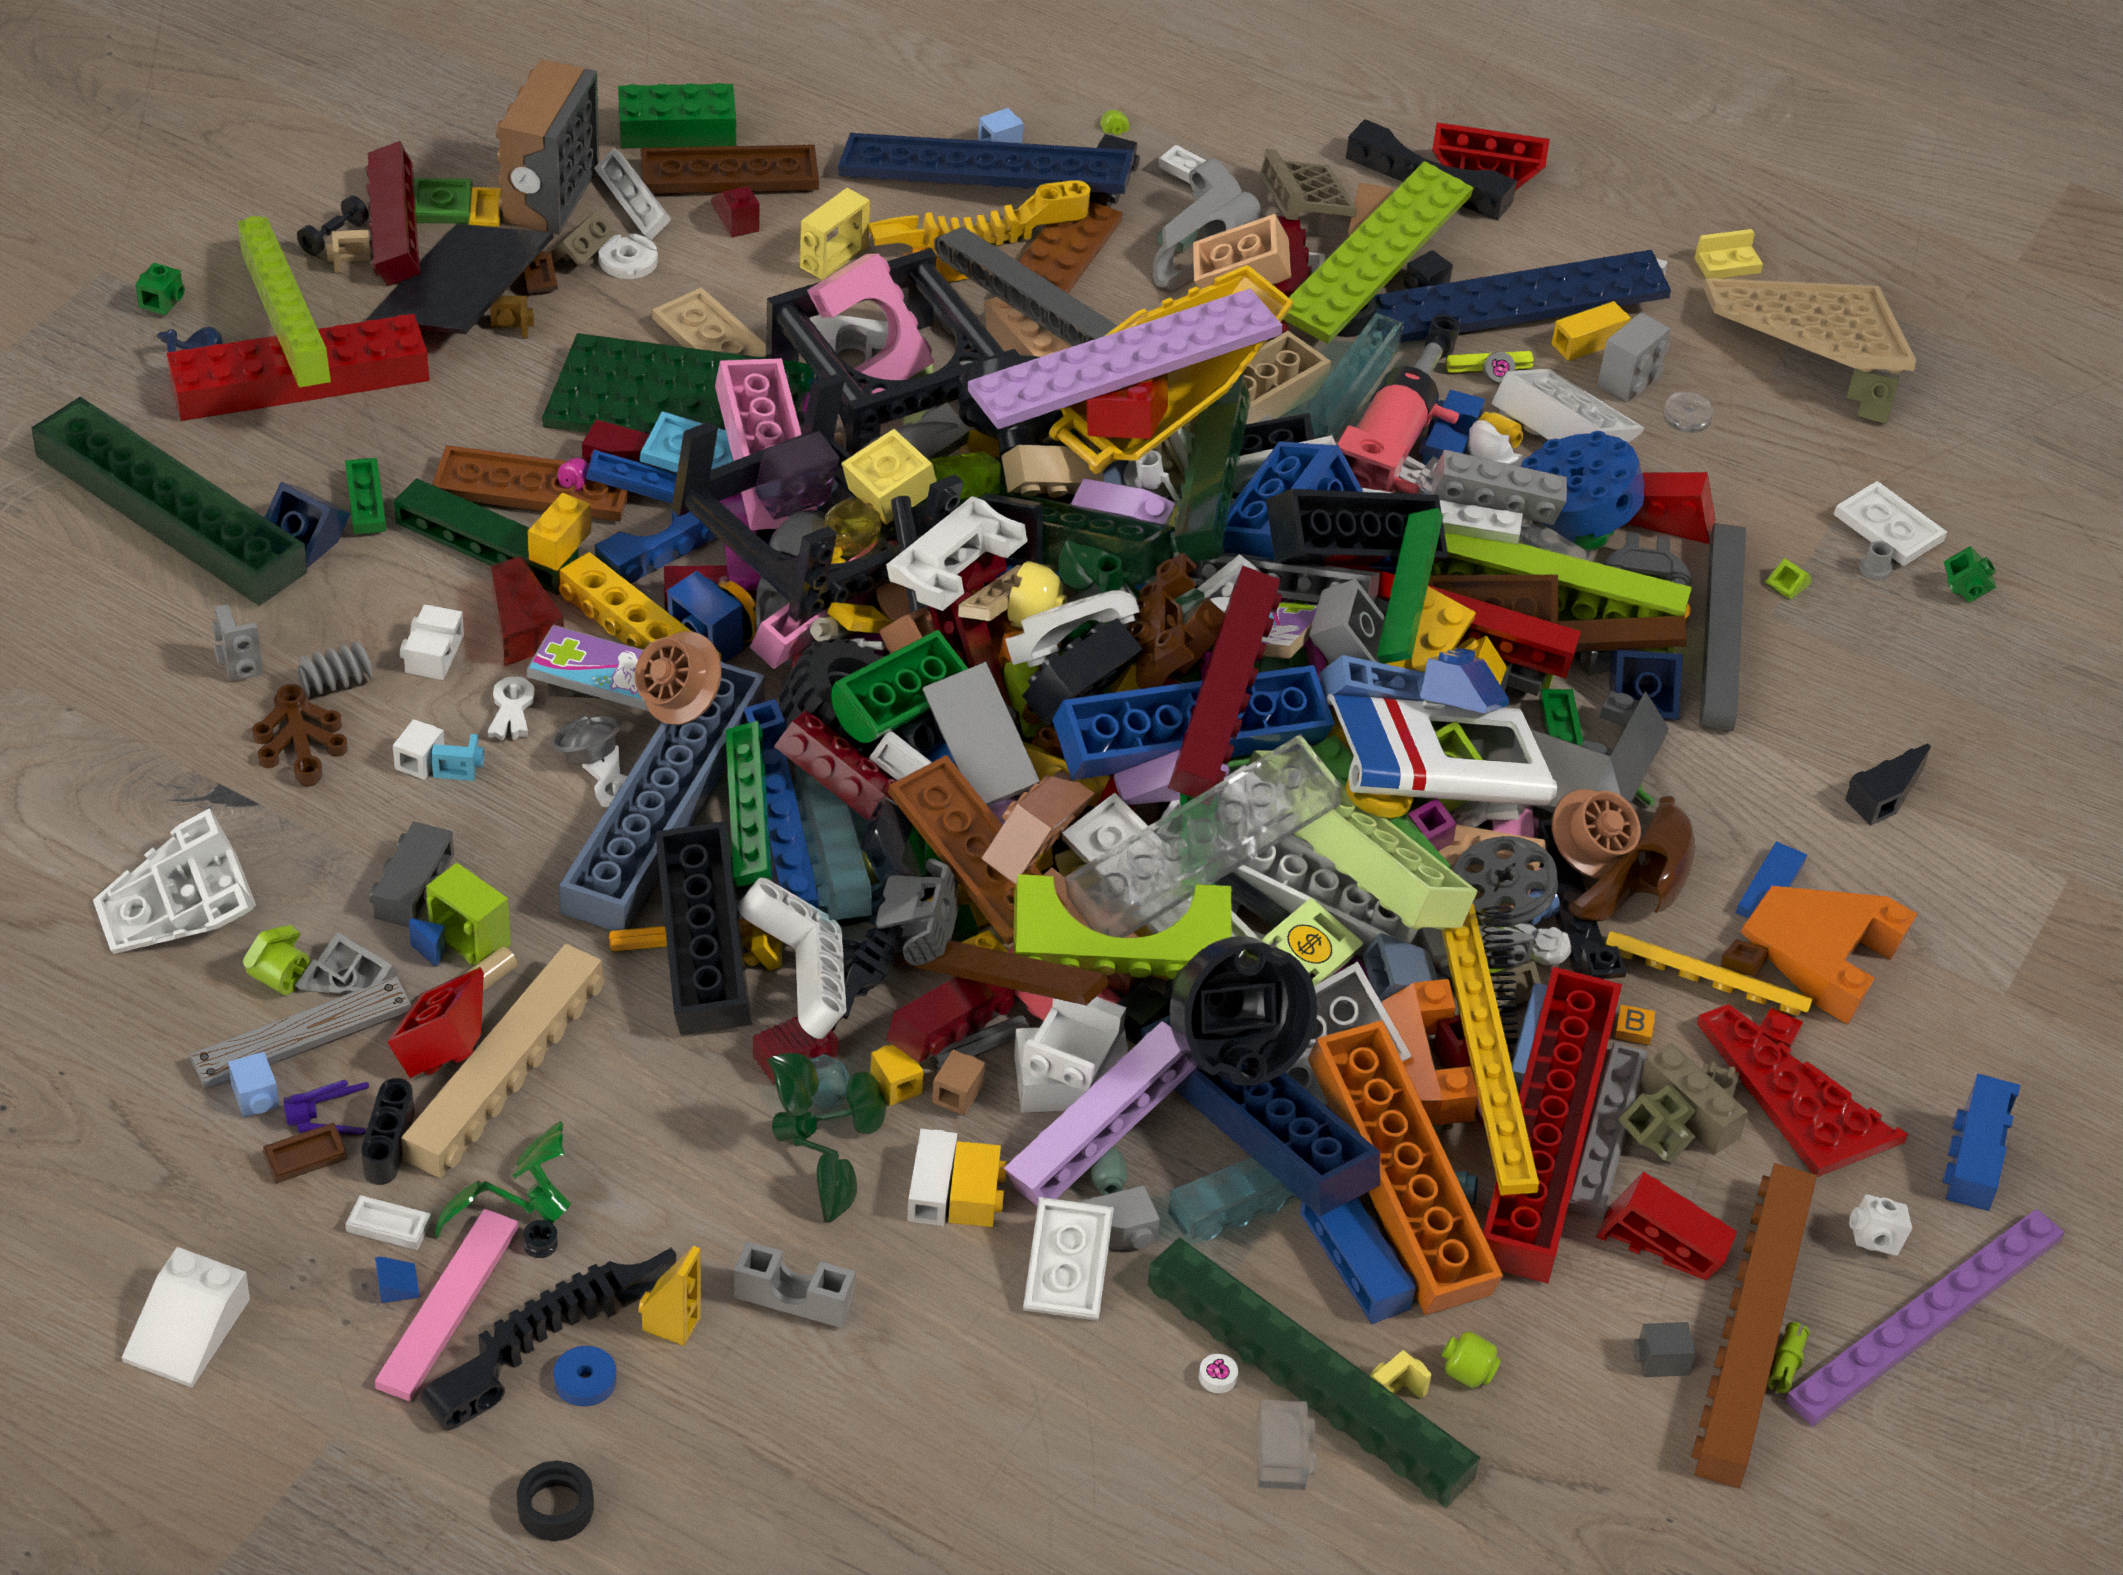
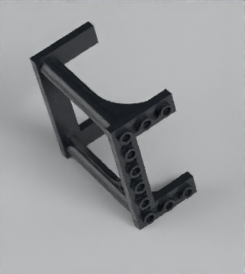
M931 248L887 261L890 267L889 274L893 282L902 289L904 294V304L908 311H911L917 319V329L921 330L933 326V312L935 309L953 331L956 338L957 347L950 361L939 370L923 377L909 380L880 379L863 374L846 364L809 319L810 317L820 315L807 291L818 283L767 298L766 358H782V360L799 362L800 353L820 380L834 374H838L845 380L839 415L846 433V451L852 456L869 441L880 436L881 424L930 409L933 406L958 400L959 378L970 367L994 358L1020 356L1015 349L1003 350L936 269L937 255ZM970 349L971 352H964V350ZM961 361H972L964 365L959 363ZM860 383L866 384V385L864 386L863 390H862V384H860ZM877 388L885 389L883 391L871 394V392Z
M838 374L811 384L802 435L712 469L718 432L716 426L711 422H707L683 432L672 510L679 517L688 513L695 516L790 602L788 615L796 622L828 609L832 603H843L861 594H866L870 590L891 583L886 564L900 554L898 545L892 546L888 543V541H898L894 520L886 525L848 489L842 462L852 455L834 441L845 382ZM815 463L871 512L879 526L880 538L874 548L864 556L848 562L831 564L837 533L829 526L802 536L799 554L792 558L770 547L719 501ZM954 474L930 484L926 504H917L912 507L917 539L958 508L964 481Z

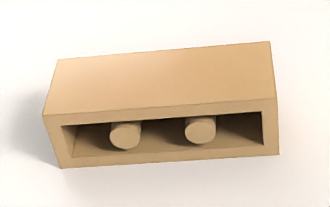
M1017 445L1001 456L1008 492L1021 493L1024 497L1035 496L1039 493L1048 494L1049 497H1060L1066 494H1074L1075 496L1084 478L1104 482L1103 471L1097 475L1089 470V464L1068 446ZM1089 447L1097 455L1099 454L1098 448Z

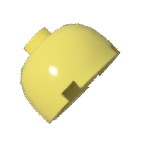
M1030 561L1024 563L1017 573V576L1022 578L1019 587L1012 586L1010 593L1008 620L1013 621L1010 625L1024 629L1021 620L1027 619L1026 617L1067 604V596L1063 595V585L1059 576L1050 568Z

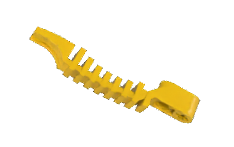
M1078 180L1043 184L1037 187L1036 193L1018 209L1013 210L1011 204L1004 205L1003 219H1000L998 210L990 212L988 223H986L983 214L977 215L976 225L972 224L971 217H964L962 227H965L990 244L995 243L996 246L1003 245V241L1009 240L1010 243H1015L1021 234L1024 239H1031L1032 229L1036 225L1075 221L1085 218L1088 214L1090 187L1085 182ZM932 212L925 213L922 229H917L918 215H911L868 223V232L872 235L874 246L902 243L911 247L929 245L933 249L935 248V238L960 228L958 218L953 217L950 218L948 228L945 216H937V222L935 223Z

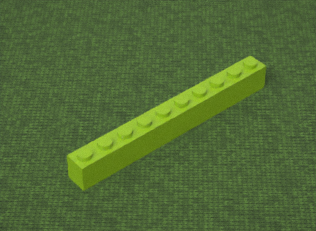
M250 216L243 221H237L242 257L298 387L331 382L326 346L268 218Z

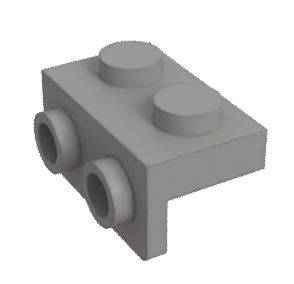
M228 604L215 607L216 621L211 622V628L215 642L219 641V645L214 646L218 665L224 664L230 682L262 675V659L256 623L236 626Z

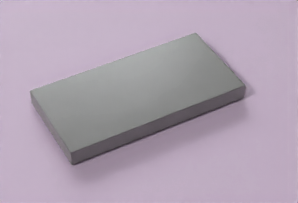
M986 662L923 687V693L956 767L988 807L1028 791L1035 783H1040Z

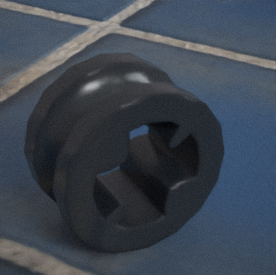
M535 1220L526 1225L523 1231L525 1251L535 1258H545L552 1255L558 1247L556 1226L547 1220ZM540 1236V1238L542 1239L547 1238V1241L542 1242L539 1238L534 1239V1237Z

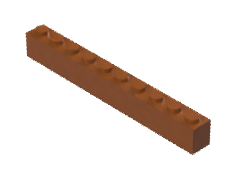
M1774 1163L1770 1177L1762 1176L1757 1196L1762 1197L1763 1202L1762 1204L1755 1203L1750 1224L1756 1225L1755 1232L1748 1231L1743 1252L1749 1253L1748 1260L1741 1259L1736 1280L1741 1281L1742 1286L1741 1289L1734 1287L1728 1308L1735 1310L1734 1318L1726 1317L1721 1338L1728 1340L1727 1346H1719L1714 1363L1715 1368L1721 1369L1719 1376L1712 1375L1706 1397L1713 1399L1712 1405H1704L1699 1422V1427L1705 1429L1704 1437L1696 1436L1691 1458L1698 1460L1694 1473L1696 1476L1739 1489L1742 1484L1749 1462L1817 1179L1815 1174Z

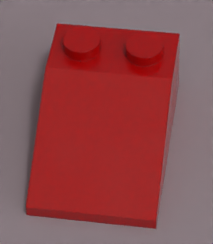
M481 967L421 993L387 1041L409 1078L421 1073L428 1076L438 1071L444 1063L454 1060L455 1063L460 1062L474 1052L472 1048L481 1036L484 972Z

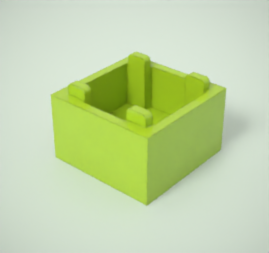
M457 862L426 886L429 922L445 926L446 945L463 956L468 963L477 965L500 947L508 948L511 946L508 898Z

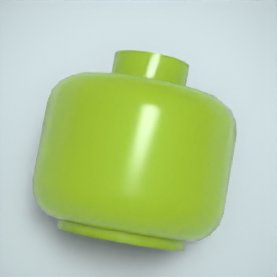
M1117 109L1109 110L1101 117L1100 124L1105 133L1120 135L1122 132L1130 130L1128 118L1122 111Z

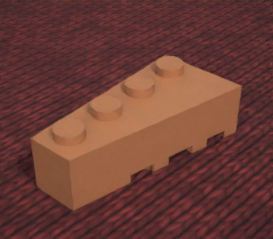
M1062 769L1052 777L1047 774L1039 784L1035 783L1028 793L1025 791L1017 802L1014 800L1007 807L1002 815V818L1006 821L981 859L1016 884L1017 875L1023 874L1026 869L1029 870L1036 863L1037 858L1042 853L1045 854L1056 839L1058 840L1062 836V832L1078 820L1095 793L1077 780H1072L1071 776Z

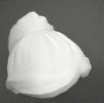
M1477 420L1469 429L1468 451L1471 456L1506 464L1527 458L1522 454H1515L1508 441L1509 436L1499 434L1489 422Z

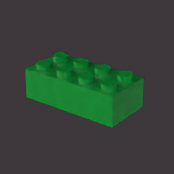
M733 84L618 85L621 149L736 146V109Z

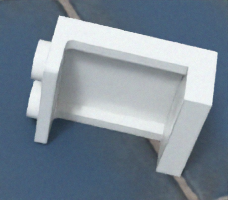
M1095 997L1087 1006L1053 998L1052 1008L1033 1040L1028 1039L1024 1045L1022 1067L1036 1074L1045 1075L1064 1082L1068 1086L1087 1091L1097 1080L1123 1033L1126 1007L1099 997Z

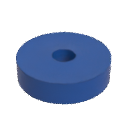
M574 1347L564 1352L554 1366L555 1390L564 1401L572 1405L584 1407L599 1404L606 1400L616 1387L617 1374L615 1362L606 1351L598 1347ZM583 1374H589V1375H591V1376L588 1377V1378H582V1377H580V1375H583Z

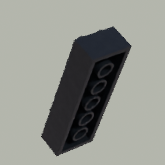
M1289 489L1266 499L1275 564L1397 567L1409 514L1439 508L1441 511L1439 495ZM1443 520L1433 564L1449 558Z
M726 821L657 831L655 834L673 1008L680 1036L752 1025L740 916L737 908L736 882L733 877L732 847Z

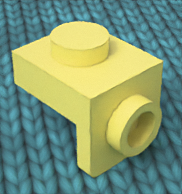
M1402 1350L1387 1364L1381 1362L1372 1371L1369 1377L1371 1384L1368 1398L1380 1407L1405 1386L1422 1399L1428 1393L1431 1373L1420 1360L1414 1359Z

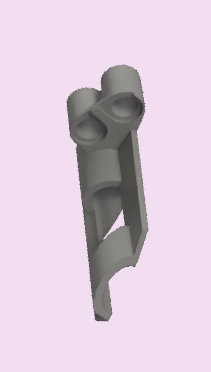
M1210 158L1189 171V181L1193 190L1191 194L1196 201L1161 229L1163 246L1155 256L1152 272L1153 280L1157 287L1166 288L1168 291L1174 292L1194 278V262L1181 271L1176 270L1174 267L1173 254L1179 241L1201 228L1203 237L1207 238L1261 219L1262 211L1256 197L1251 193L1242 192L1236 179L1217 159Z

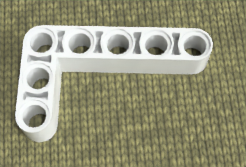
M759 878L738 903V911L747 921L795 949L799 1024L811 1036L822 1039L846 1013L841 927L828 914L766 878Z

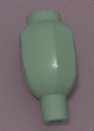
M1111 1147L1090 1167L1093 1184L1101 1195L1122 1191L1128 1177L1124 1157L1115 1147Z

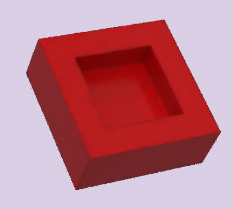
M1770 1008L1760 1027L1762 1028V1034L1777 1045L1782 1042L1791 1049L1801 1031L1803 1021Z

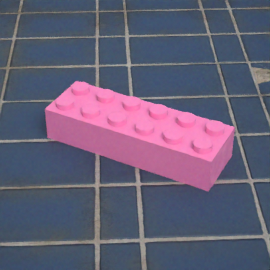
M782 358L720 361L715 389L733 461L802 435ZM810 465L741 492L751 530L778 529L791 515L803 510H817L819 504Z

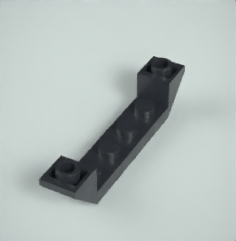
M1539 820V839L1545 840V850L1551 855L1557 868L1558 889L1556 894L1560 901V911L1555 917L1560 931L1567 933L1571 944L1569 958L1574 972L1600 979L1625 978L1627 972L1618 947H1605L1597 921L1577 918L1569 911V903L1583 895L1586 890L1580 872L1575 870L1564 859L1555 843L1552 820Z

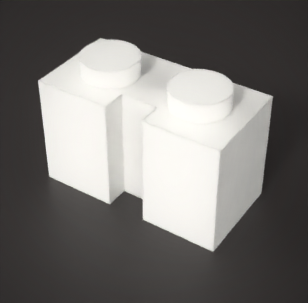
M423 605L419 616H415L412 620L409 638L404 639L401 644L400 658L404 659L405 673L439 680L445 679L464 636L462 611Z

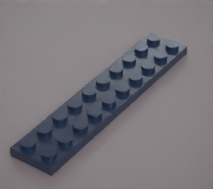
M850 133L838 164L839 176H850L852 178L866 177L881 180H907L910 182L929 181L965 185H991L994 187L1008 186L1023 189L1037 188L1040 185L1078 180L1088 184L1090 192L1125 194L1134 162V150Z
M1651 249L1377 294L1374 296L1376 301L1374 318L1385 345L1426 339L1431 320L1436 315H1447L1455 318L1461 325L1459 333L1577 314L1613 301L1618 306L1667 299L1670 298L1671 288Z

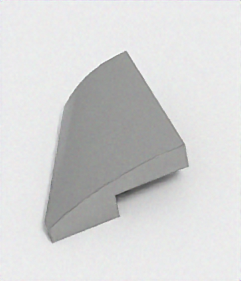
M336 932L319 959L311 961L295 987L301 991L347 995L393 978L398 973V970L366 948Z

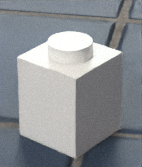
M413 719L393 744L395 769L425 780L433 770V745H444L443 730L431 724Z

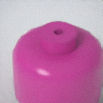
M572 458L562 464L557 474L561 486L567 489L575 485L576 491L582 490L583 486L589 481V479H586L589 463L581 458Z

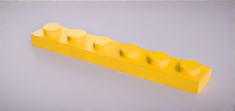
M1610 931L1606 941V945L1618 947L1621 957L1632 959L1633 954L1645 957V965L1665 971L1666 965L1680 969L1678 974L1680 977L1695 982L1699 981L1700 976L1713 980L1712 987L1732 994L1733 988L1747 992L1745 998L1763 1005H1766L1767 999L1781 1003L1779 1010L1795 1016H1800L1801 1011L1808 1013L1813 998L1616 931Z

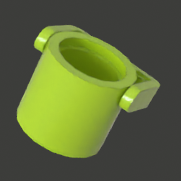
M291 924L262 931L243 959L246 973L283 995L294 992L297 989L295 985L310 964L309 956L294 947L301 933Z

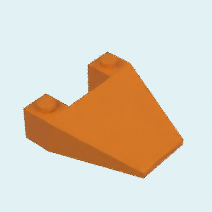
M1771 886L1740 932L1752 944L1768 948V959L1805 996L1813 998L1812 1002L1818 1008L1848 1025L1862 1004L1875 977L1847 962V959L1860 942L1891 960L1904 941L1918 914L1888 896Z
M1449 979L1413 982L1381 1002L1412 1057L1403 1061L1405 1069L1431 1124L1442 1125L1474 1121L1478 1093L1471 1066L1435 1070L1426 1036L1436 1035L1439 1020L1454 1018L1456 1006Z

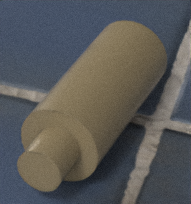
M831 616L815 619L810 628L811 635L817 641L848 638L855 632L847 630Z

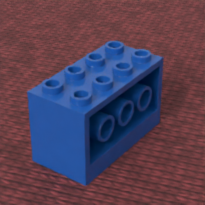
M1278 442L1213 529L1224 551L1274 558L1266 499L1289 489L1363 492L1339 445Z

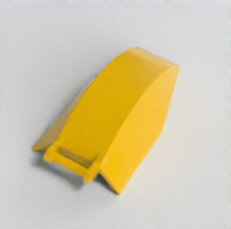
M1245 265L1215 278L1214 283L1200 290L1197 286L1189 289L1188 295L1174 301L1171 297L1162 301V306L1147 312L1145 308L1137 311L1105 336L1250 288L1280 323L1291 309L1293 301L1249 265ZM1268 339L1168 372V409L1151 439L1087 436V400L1061 408L1064 417L1051 427L1049 436L1055 441L1061 440L1087 462L1089 470L1096 475L1117 460L1138 461L1226 394ZM1076 428L1101 449L1102 452L1097 455L1072 434L1070 430Z

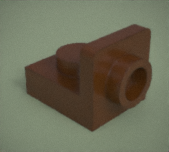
M541 251L524 270L529 295L558 290L551 252L545 253Z

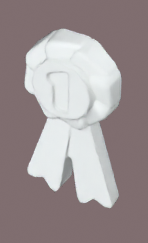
M506 677L494 686V703L500 709L488 729V738L497 737L503 741L509 724H511L512 740H516L518 737L528 738V728L523 711L534 702V686L523 677Z
M615 745L612 753L603 758L604 762L600 759L582 764V767L598 780L594 788L595 797L602 807H609L628 777L620 774L618 745Z
M1469 801L1449 814L1457 825L1476 827L1486 820L1520 819L1519 815L1524 813V807L1530 805Z
M1529 921L1504 927L1506 930L1533 935L1534 942L1531 959L1543 965L1562 963L1571 953L1568 934L1556 927L1536 929Z

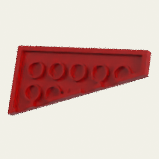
M1727 1004L1699 1015L1697 1020L1699 1028L1727 1064L1734 1067L1735 1072L1739 1073L1738 1078L1812 1174L1820 1177L1906 1142L1908 1134L1899 1127L1893 1129L1880 1120L1882 1116L1873 1108L1867 1110L1851 1099V1092L1808 1061L1803 1064L1790 1054L1791 1049L1782 1042L1777 1045L1762 1034L1760 1026L1731 1005Z

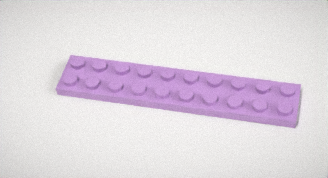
M1250 288L968 381V392L995 427L1001 429L1282 335V324Z

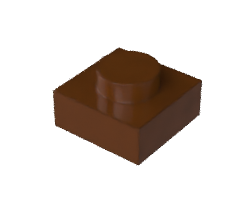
M1736 939L1723 953L1721 967L1743 975L1754 976L1767 961L1768 948Z

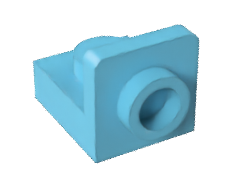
M478 734L470 735L468 747L434 744L432 750L433 778L474 781L477 767H483L485 754L484 747H479Z

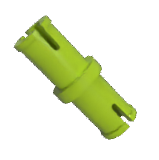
M1799 1322L1787 1324L1781 1345H1778L1775 1349L1774 1365L1767 1385L1773 1390L1777 1379H1779L1777 1393H1787L1790 1391L1795 1372L1801 1368L1804 1361V1354L1802 1352L1810 1332L1804 1325L1800 1336H1798L1797 1333L1801 1325Z

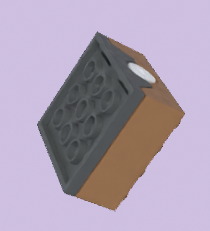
M540 59L535 69L530 70L526 84L519 88L514 103L509 104L506 116L503 121L500 120L496 127V137L499 138L500 143L497 161L501 164L498 185L502 186L499 208L503 210L504 223L560 235L595 175L596 170L594 168L599 164L597 71L584 70L581 67Z

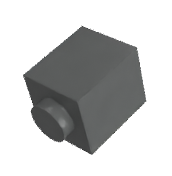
M1688 1322L1643 1324L1640 1337L1635 1339L1633 1344L1634 1358L1636 1362H1641L1644 1377L1689 1376L1696 1353Z

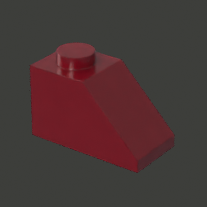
M749 186L724 191L711 198V204L731 238L759 232L760 203Z

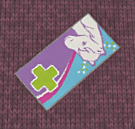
M553 625L527 667V677L649 711L635 684V668L641 653L644 651L642 649Z

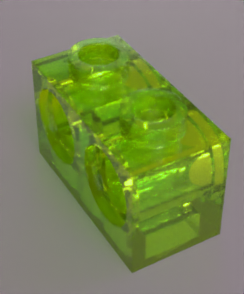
M984 451L928 459L933 465L936 481L954 474L964 481L960 499L972 496L979 497L985 493H1000V462Z

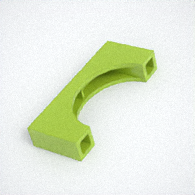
M1017 875L1014 890L1013 954L1100 972L1105 975L1113 973H1127L1134 977L1164 975L1167 978L1174 979L1177 972L1187 965L1203 948L1218 940L1232 937L1231 886L1196 884L1191 898V906L1185 915L1174 925L1150 936L1120 938L1098 933L1074 919L1063 907L1057 896L1053 876Z

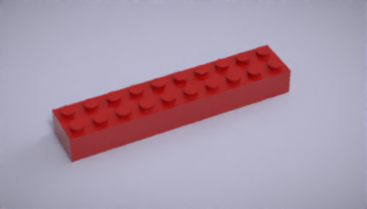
M1557 967L1552 968L1519 1094L1539 1186L1537 1193L1500 1195L1498 1182L1496 1181L1483 1235L1500 1271L1549 1284L1622 988L1620 983Z

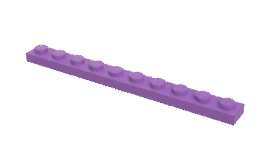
M2035 1209L1791 1390L1785 1402L1811 1426H1816L2058 1244L2065 1232L2042 1212Z

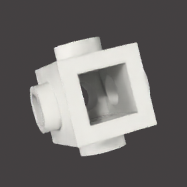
M1866 1194L1860 1206L1855 1207L1850 1216L1849 1225L1853 1229L1856 1245L1871 1251L1877 1250L1898 1256L1912 1231L1907 1205L1894 1202L1889 1198H1879Z

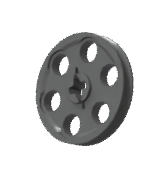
M1500 836L1480 841L1464 851L1453 867L1454 873L1477 891L1484 894L1480 899L1473 901L1479 922L1485 918L1481 915V909L1498 906L1501 903H1510L1514 906L1511 912L1504 913L1511 914L1513 917L1508 919L1491 918L1485 920V923L1510 922L1517 925L1530 921L1542 914L1551 905L1558 889L1557 868L1551 855L1537 843L1520 837ZM1501 850H1509L1514 853L1511 857L1505 859L1498 858L1495 855ZM1531 862H1540L1544 867L1540 870L1532 871L1527 869L1526 865ZM1472 864H1478L1483 867L1477 873H1470L1465 870ZM1534 888L1542 889L1545 892L1540 897H1530L1526 894ZM1495 909V910H1490V912H1497V911H1498L1497 909ZM1485 914V915H1490V916H1492V915H1500V914Z

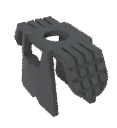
M929 859L925 863L928 872L933 877L892 875L887 879L883 892V897L886 900L880 905L876 919V926L879 929L902 924L900 927L904 929L903 933L896 940L900 943L897 950L893 953L903 952L905 960L912 965L926 964L944 954L946 944L951 940L959 905L957 901L961 887L949 866L935 859ZM936 887L932 901L920 900L924 897V889Z

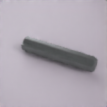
M1018 1015L966 1035L960 1042L955 1041L945 1047L938 1055L930 1056L931 1062L936 1069H941L952 1050L974 1056L1015 1040L1016 1029L1029 1028V1023L1023 1015Z

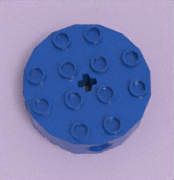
M1594 431L1590 434H1575L1561 439H1550L1544 443L1542 448L1525 458L1520 466L1567 477L1566 503L1554 525L1530 520L1532 521L1530 529L1544 538L1565 542L1576 541V536H1585L1594 533L1595 538L1606 535L1629 522L1643 505L1645 484L1634 447L1619 437L1606 435L1603 431Z

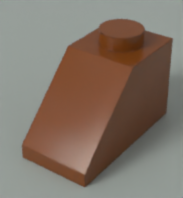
M1208 597L1182 617V623L1194 634V640L1186 643L1185 646L1195 655L1193 660L1174 670L1180 677L1216 641L1225 613Z

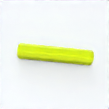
M1505 352L1513 358L1515 370L1531 369L1533 367L1534 358L1532 352ZM1492 353L1446 356L1445 367L1449 373L1483 371L1484 361Z

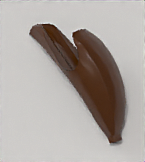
M1665 796L1659 799V805L1652 821L1640 837L1637 846L1632 851L1626 853L1588 891L1569 903L1568 909L1573 915L1583 920L1603 922L1611 917L1630 896L1639 892L1659 896V903L1655 913L1666 910L1677 899L1690 874L1696 847L1691 821L1685 812L1675 805V799L1672 796ZM1645 851V861L1640 865L1639 854Z

